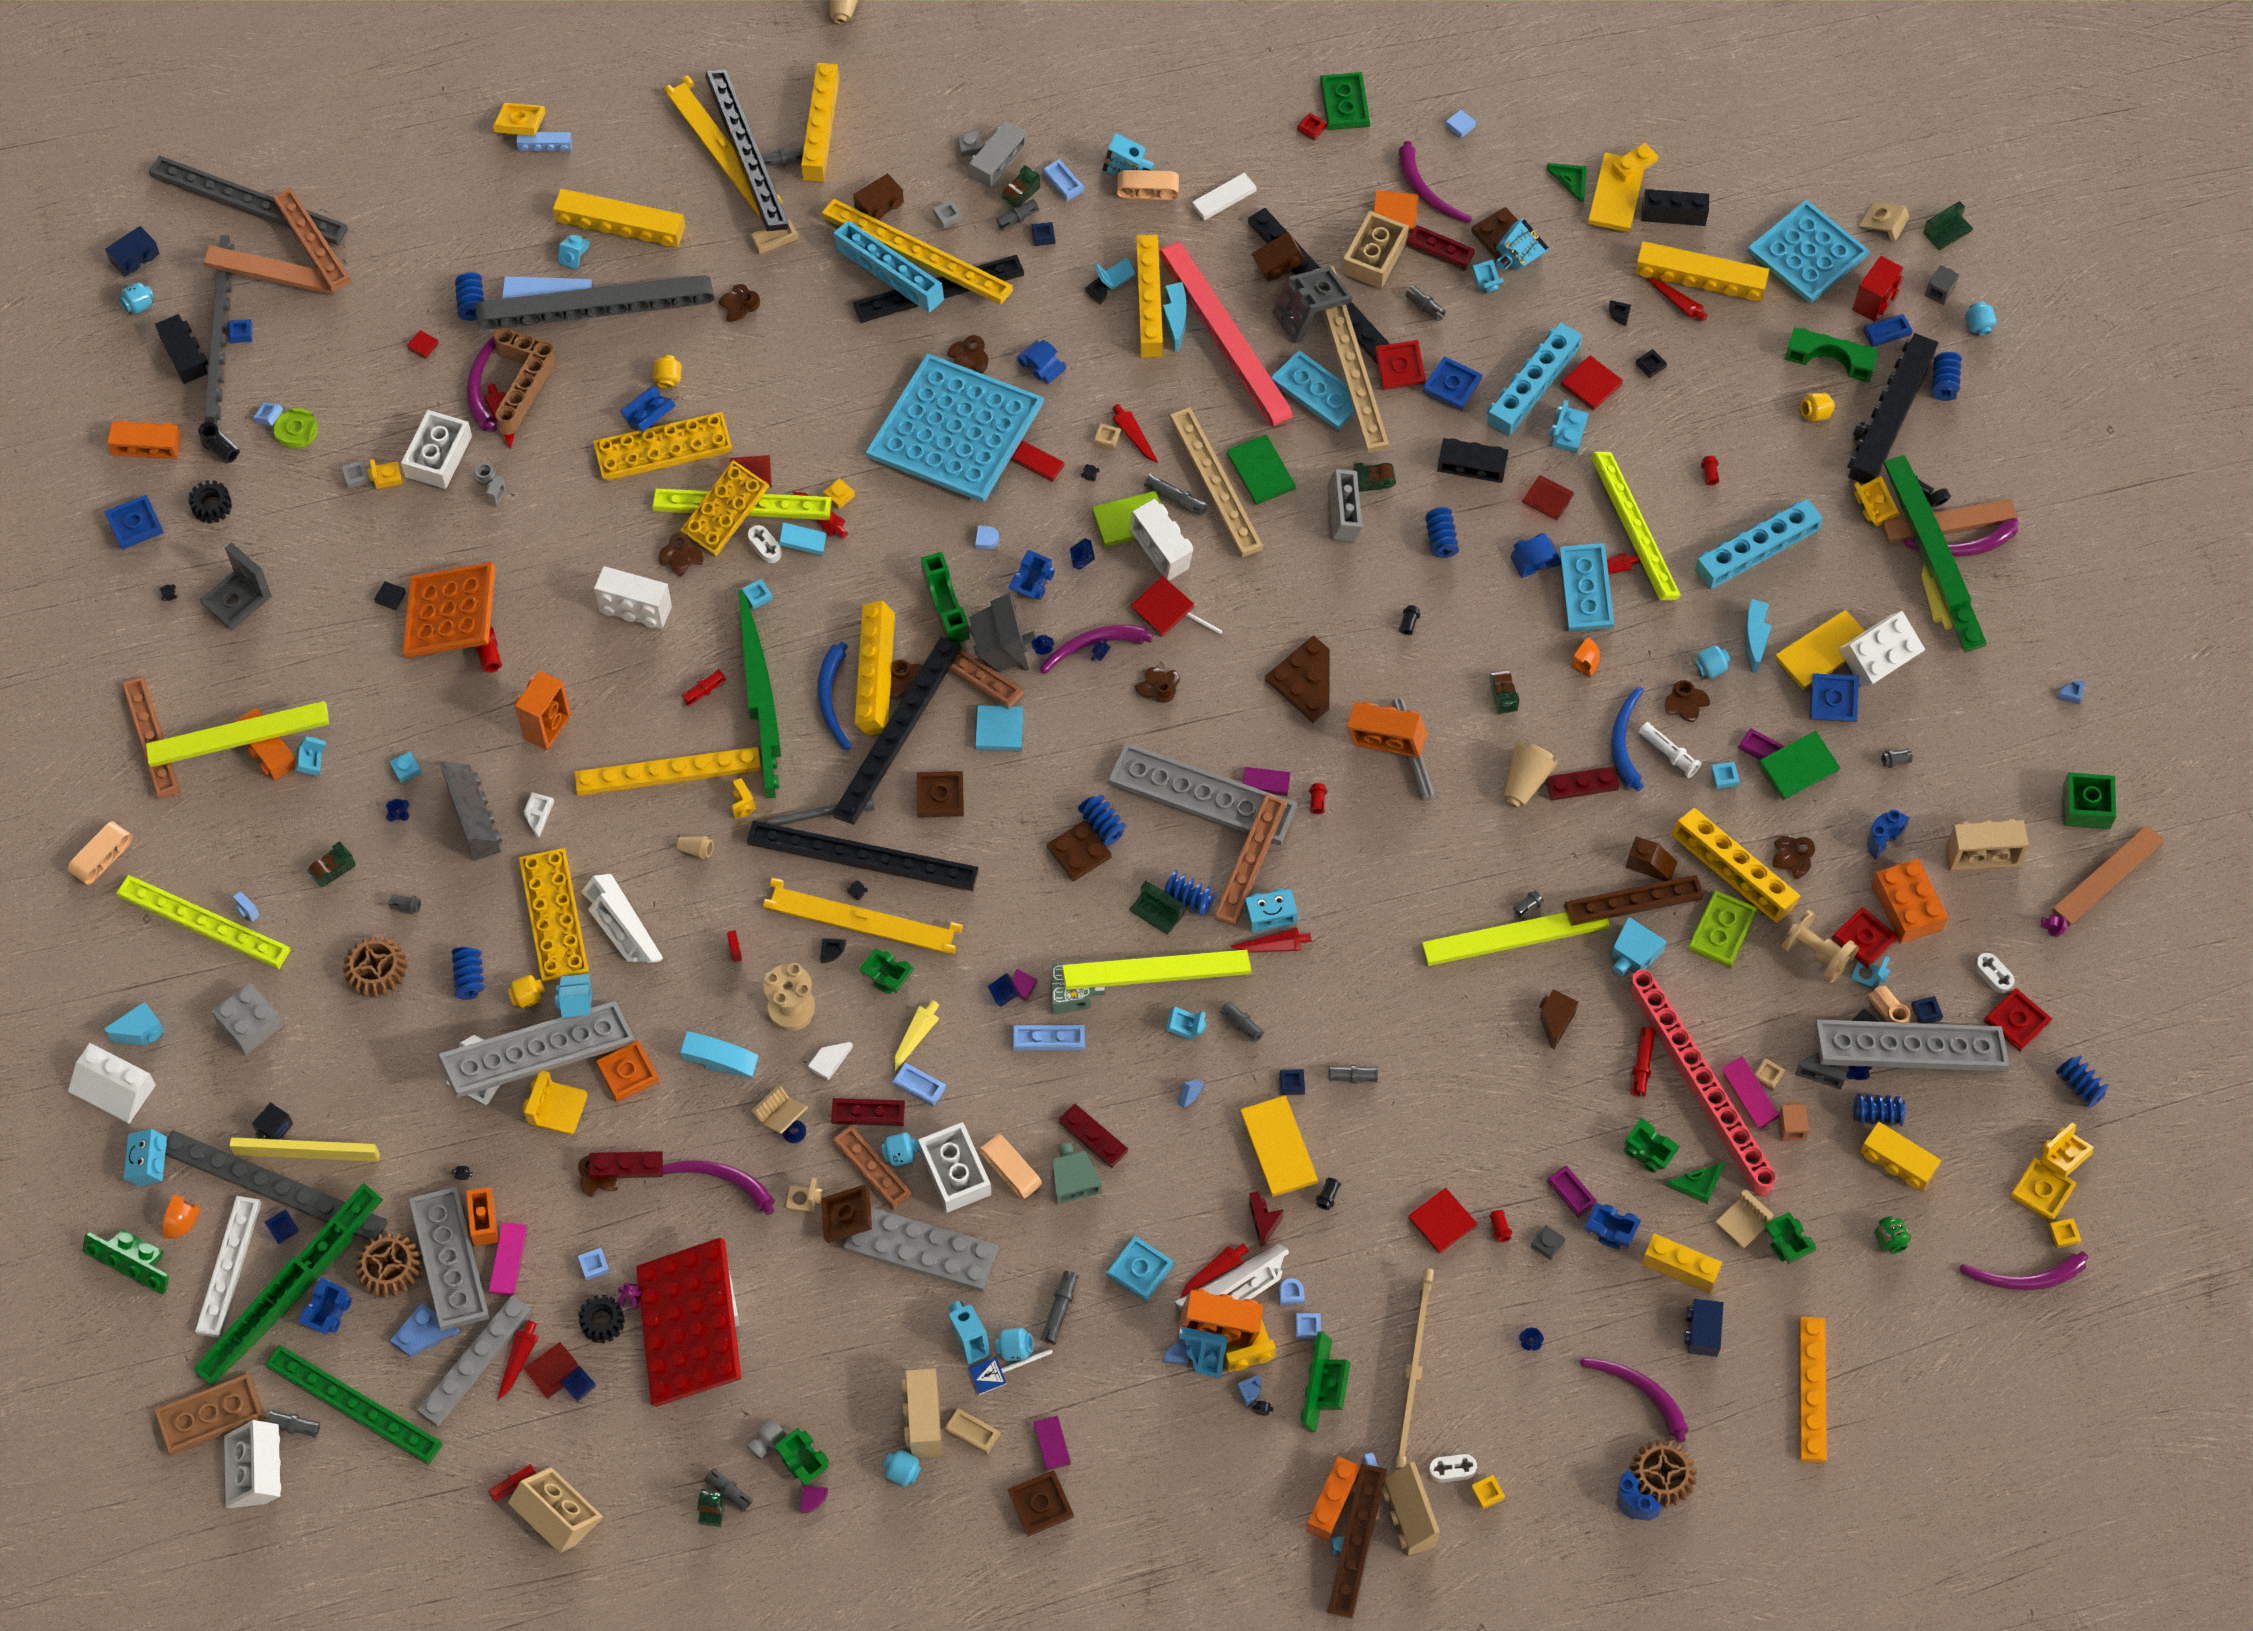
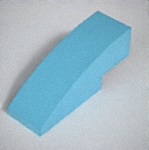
M1182 282L1166 285L1165 299L1167 304L1163 305V319L1175 352H1178L1181 348L1186 329V295Z
M1754 599L1751 600L1745 624V648L1753 673H1757L1772 625L1764 623L1769 604Z
M689 1031L686 1032L680 1052L684 1061L706 1065V1069L748 1078H753L759 1058L757 1054L731 1043Z

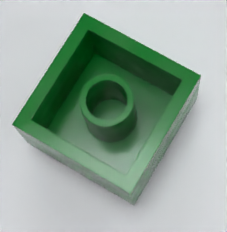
M2068 772L2063 783L2064 826L2111 829L2116 819L2115 776Z

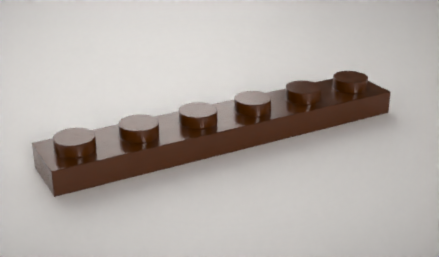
M1697 875L1565 901L1564 908L1570 925L1574 926L1702 900L1704 893Z
M1361 1463L1328 1614L1350 1619L1354 1618L1387 1473L1386 1468Z

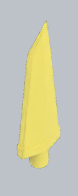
M1924 563L1921 578L1932 613V619L1934 623L1942 622L1944 629L1949 630L1953 627L1936 583L1930 577Z
M931 1000L926 1009L919 1006L916 1010L911 1024L895 1054V1072L939 1020L934 1015L939 1007L937 1002Z

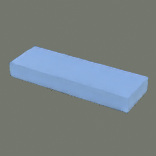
M1013 1025V1051L1085 1050V1025Z

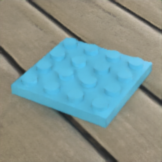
M1807 199L1751 244L1747 250L1748 254L1764 267L1770 269V272L1809 304L1813 303L1869 256L1870 250Z

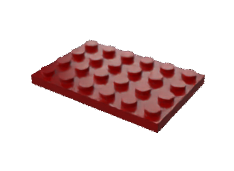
M717 1238L637 1265L638 1289L643 1291L639 1298L651 1405L658 1407L741 1380L725 1240Z

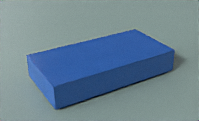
M1904 314L1864 326L1863 332L1873 348L1910 336L1913 330Z

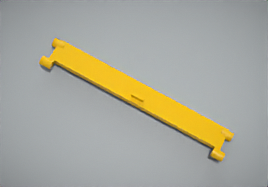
M686 75L682 78L683 83L677 87L665 86L664 91L752 210L760 216L733 146L690 91L694 86V82ZM777 194V196H778V198H779V201H780V203L782 204L783 201H782V199L780 198V196Z
M772 878L770 887L775 888L772 899L764 900L763 908L945 954H955L956 946L951 944L955 932L961 934L963 924L951 922L949 929L783 889L784 880Z

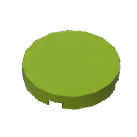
M303 408L289 409V412L279 415L274 423L273 431L276 440L282 446L289 449H299L308 446L314 441L318 435L319 427L316 418L310 411Z

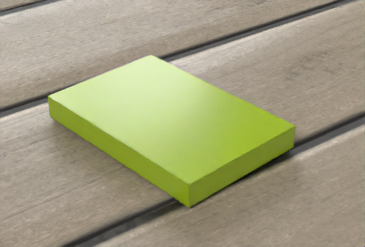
M1156 491L1092 507V512L1105 547L1136 540L1129 530L1132 513L1153 499H1156L1161 504Z
M1714 890L1687 950L1731 969L1758 908Z

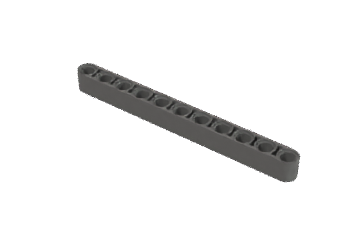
M700 275L479 302L475 309L479 328L492 330L702 305L712 302L715 297L710 277Z

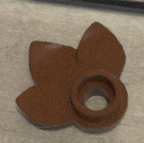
M744 284L734 285L733 292L724 294L718 301L719 305L729 309L726 319L728 322L740 320L748 312H753L760 306L759 295L755 291H750L749 287Z
M971 335L964 341L952 344L947 352L949 357L955 358L954 364L968 369L974 367L981 374L986 371L989 362L988 355L984 352L985 343L977 335ZM971 343H977V347L970 348Z
M675 533L672 535L669 544L663 547L659 553L660 565L670 564L673 571L679 576H683L690 563L702 565L704 561L701 548L691 543L689 536L685 533ZM678 540L684 541L682 546H676V542Z
M901 659L896 660L892 664L891 696L898 698L903 693L906 694L923 665L910 664ZM899 670L905 671L904 673H897Z
M1151 667L1145 673L1146 681L1135 685L1136 691L1141 696L1146 698L1155 697L1159 702L1167 703L1174 698L1176 693L1175 687L1180 682V676L1176 670L1165 673L1159 667Z
M1681 680L1674 684L1672 694L1666 698L1665 710L1668 715L1679 713L1686 721L1695 722L1699 716V707L1709 706L1710 700L1703 690L1695 689L1690 681ZM1680 691H1686L1687 694H1682Z
M1782 836L1774 842L1779 851L1774 856L1773 867L1779 869L1791 867L1795 879L1803 877L1811 868L1810 858L1815 853L1814 842L1807 837L1796 839L1792 836ZM1806 845L1808 848L1805 851H1800L1799 847Z
M585 1156L580 1160L578 1164V1171L582 1176L580 1186L586 1195L593 1197L598 1188L606 1191L618 1190L617 1178L589 1179V1169L586 1168L589 1164V1156Z

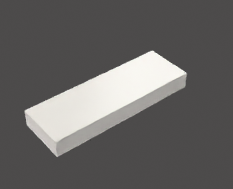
M1243 173L1192 202V207L1205 221L1256 192L1257 187Z

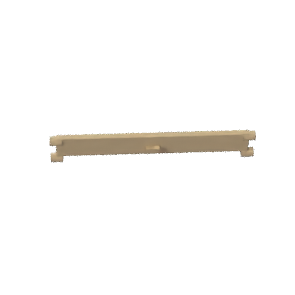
M1428 1268L1424 1269L1422 1279V1298L1412 1365L1407 1364L1405 1379L1409 1380L1399 1455L1396 1459L1394 1472L1406 1466L1407 1457H1405L1415 1385L1416 1381L1421 1382L1423 1367L1418 1366L1428 1296L1429 1292H1431L1434 1270Z

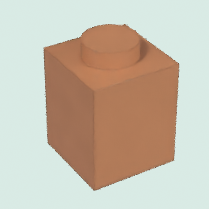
M1790 1102L1782 1105L1779 1112L1781 1116L1779 1117L1782 1141L1806 1140L1809 1133L1806 1104Z

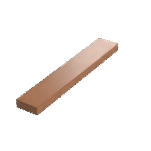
M290 188L273 196L276 206L330 290L333 292L350 284V277L293 189Z
M209 245L204 267L329 295L334 294V291L330 290L318 269Z
M2012 499L1933 512L1943 534L2000 525L2005 520L2018 519ZM1906 517L1883 521L1882 527L1888 544L1903 542L1907 538L1914 539Z
M144 676L121 683L158 800L181 793L172 763L154 767L148 764L146 743L163 740L164 737Z
M1267 793L1265 794L1214 914V919L1236 927L1245 906V898L1251 892L1288 804L1286 800Z
M2146 825L2053 908L2052 912L2055 915H2064L2067 925L2070 927L2159 848L2165 840L2149 825Z

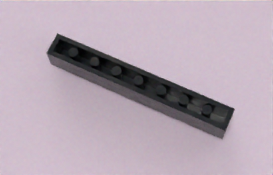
M1917 333L1913 334L1911 341L1906 340L1902 352L1905 354L1903 357H1898L1894 367L1897 371L1896 373L1891 372L1888 378L1887 385H1889L1888 390L1883 389L1879 401L1881 405L1880 407L1876 405L1872 412L1871 418H1873V422H1868L1864 429L1865 439H1860L1856 446L1857 456H1852L1847 468L1851 469L1848 478L1863 484L1878 478L1884 465L1883 462L1886 461L1935 356L1939 342Z

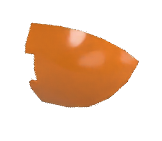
M1588 637L1581 644L1573 657L1571 666L1589 677L1593 676L1601 661L1600 649L1591 638Z
M173 1194L164 1216L162 1226L163 1238H177L190 1231L201 1211L198 1205L184 1203V1197Z

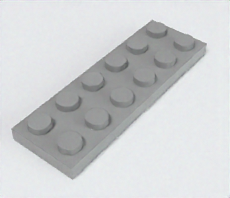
M457 1187L409 1198L440 1330L444 1331L489 1319Z
M872 1207V1229L849 1236L844 1246V1251L981 1292L985 1290L999 1249V1245Z

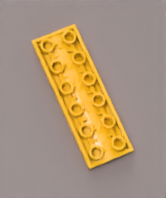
M723 412L647 428L643 432L634 431L593 441L602 478L605 480H613L723 455L732 450Z
M565 848L519 857L542 982L557 980L562 976L589 973Z

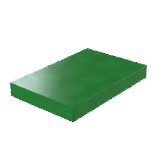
M1362 72L1320 75L1328 130L1370 127Z
M1267 434L1227 450V456L1255 505L1296 489L1293 479Z
M1816 730L1758 762L1783 801L1841 769Z

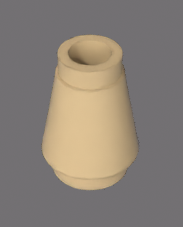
M707 836L679 837L677 842L678 850L701 859L709 858L713 852V840L708 839Z

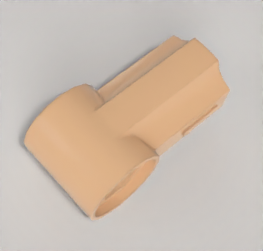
M1881 985L1869 994V1001L1886 1022L1908 1023L1910 1018L1909 1008L1906 1005L1900 1004L1886 986Z

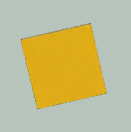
M504 103L493 125V131L496 133L535 136L545 116V107Z
M2034 1158L2011 1193L2010 1198L2053 1223L2077 1183L2068 1177L2063 1178L2043 1165L2039 1159Z

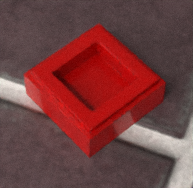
M1309 112L1297 126V131L1315 140L1326 128L1327 122Z
M420 330L407 344V347L410 351L426 359L439 343L438 339Z
M736 930L728 931L727 937L732 960L734 962L742 961Z

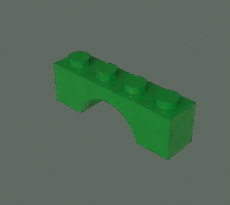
M1794 327L1785 360L1807 365L1808 362L1817 357H1832L1845 366L1848 377L1870 382L1879 350L1871 346L1856 344L1849 340L1830 337L1827 334L1812 332L1805 328Z
M943 552L921 557L922 573L946 639L956 642L969 640V624L963 607H960L957 601Z

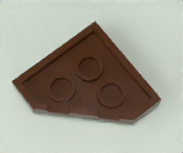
M1314 635L1265 675V681L1312 723L1329 710L1330 649Z

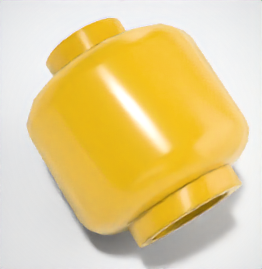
M663 355L662 358L654 361L652 380L660 388L673 389L675 385L680 383L682 364L675 360V357L672 355Z
M1825 392L1807 394L1800 404L1801 414L1810 422L1828 420L1835 409L1834 401Z
M526 975L512 981L511 988L508 989L513 1005L519 1006L521 1009L541 1003L542 993L545 992L541 979L536 980L533 975Z

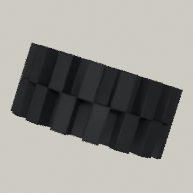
M206 480L205 485L200 482L198 483L199 488L195 486L192 488L193 493H189L190 498L188 500L195 517L203 523L207 520V523L212 524L213 519L217 523L219 522V517L225 519V513L229 515L232 501L227 488L221 482L218 484L217 481L213 480L212 484H210V481ZM217 497L219 499L213 506L206 507L202 505L203 501L207 498Z
M596 1295L594 1296L595 1300L591 1301L589 1298L586 1300L587 1305L582 1304V1311L578 1313L579 1324L587 1339L591 1338L595 1343H597V1340L605 1343V1339H609V1342H611L614 1335L616 1337L620 1335L619 1330L623 1331V1323H625L624 1314L619 1302H615L613 1297L610 1296L608 1299L607 1295H602V1298H599ZM599 1311H606L611 1315L609 1324L604 1327H597L592 1323L593 1316Z

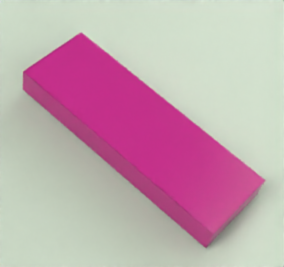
M1743 1056L1722 1068L1759 1129L1781 1117Z
M502 1223L489 1287L490 1294L515 1295L528 1229L527 1225Z

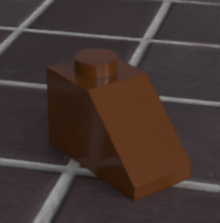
M1636 836L1628 856L1626 868L1662 881H1669L1672 879L1677 861L1658 843Z
M1554 989L1550 996H1544L1539 1006L1542 1009L1540 1018L1550 1047L1553 1049L1556 1048L1573 1019L1579 1003Z

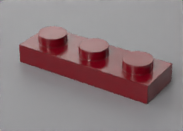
M1416 225L1407 242V245L1465 270L1475 254L1474 248L1419 225Z
M1614 766L1548 776L1546 779L1551 801L1619 790Z
M833 1098L832 1124L904 1126L905 1100Z
M1075 1103L1059 1118L1061 1126L1111 1168L1128 1152V1148Z
M663 1151L589 1153V1179L663 1177Z

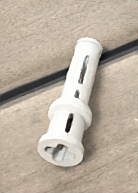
M1646 722L1640 728L1639 734L1670 759L1673 766L1677 765L1683 770L1687 778H1691L1699 770L1702 764L1699 760H1694L1687 754L1685 748L1677 747L1649 722Z

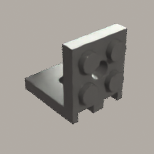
M1326 267L1288 277L1272 313L1292 341L1298 343L1302 342L1316 312L1350 304L1353 297L1332 268Z
M231 542L225 547L233 572L204 595L200 602L232 631L269 600L272 595L262 569ZM230 598H238L235 604H227Z

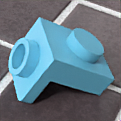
M569 235L559 245L558 263L577 269L580 256L589 249L590 241L583 239L579 235Z
M1493 259L1471 267L1479 292L1486 290L1487 293L1498 290V286L1504 282L1503 278L1499 279Z
M305 736L297 747L295 771L318 776L321 769V755L326 747V741Z
M1174 1006L1170 1009L1166 1031L1192 1040L1203 1033L1206 1026L1204 1021L1206 1013L1201 1011L1195 1015Z

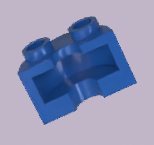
M1038 340L1034 341L1017 357V361L1021 366L1033 368L1034 376L1039 380L1042 379L1046 384H1049L1066 370L1065 362H1060L1055 355L1058 351L1045 340L1038 342Z
M1540 533L1535 538L1527 541H1518L1514 544L1515 550L1510 556L1521 578L1535 574L1543 567L1549 569L1561 565V558L1546 533Z
M1028 549L1021 561L1018 573L1014 575L1008 588L1029 598L1041 600L1045 593L1044 586L1047 580L1050 581L1055 573V568L1051 567L1052 559Z
M1893 809L1876 818L1868 836L1869 853L1874 859L1886 850V842L1889 839L1895 841L1905 831L1910 817Z
M1596 1203L1585 1225V1229L1588 1233L1593 1232L1598 1235V1241L1606 1246L1620 1249L1621 1245H1624L1626 1248H1629L1641 1220L1632 1213L1619 1215L1617 1214V1209L1611 1205Z
M321 1277L313 1291V1298L310 1304L305 1307L298 1322L323 1334L335 1333L341 1324L339 1319L343 1311L349 1309L352 1298L348 1296L347 1289Z
M1627 1469L1621 1478L1617 1491V1502L1622 1512L1631 1519H1648L1647 1521L1658 1517L1662 1506L1651 1494L1643 1495L1638 1491L1640 1482Z

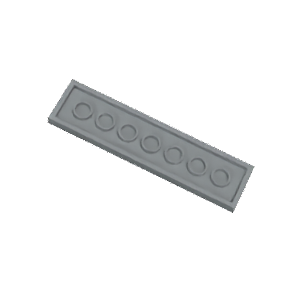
M1125 743L1109 778V785L1247 834L1250 832L1266 793L1286 800L1288 804L1272 840V843L1278 845L1282 844L1298 807V803L1129 743Z
M616 1001L591 1008V1015L560 1017L438 1054V1061L455 1097L459 1098L620 1049L633 1043L635 1039Z
M1816 1020L1814 1024L1821 1065L2008 1071L2010 1067L2002 1026Z

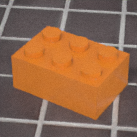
M539 670L536 676L531 677L525 692L520 694L515 701V709L523 738L548 750L571 716L563 681Z
M1354 702L1347 724V729L1354 746L1416 758L1421 757L1427 737L1422 717L1416 711H1400L1392 706L1379 707L1370 702Z
M1919 858L1875 873L1871 885L1894 932L1899 936L1900 944L1944 929L1948 916Z
M1204 1289L1191 1290L1182 1306L1178 1334L1182 1326L1228 1336L1227 1344L1244 1348L1252 1346L1260 1333L1264 1305L1257 1304V1301L1252 1299H1244L1243 1301L1233 1299L1228 1294H1220L1219 1296L1209 1294Z

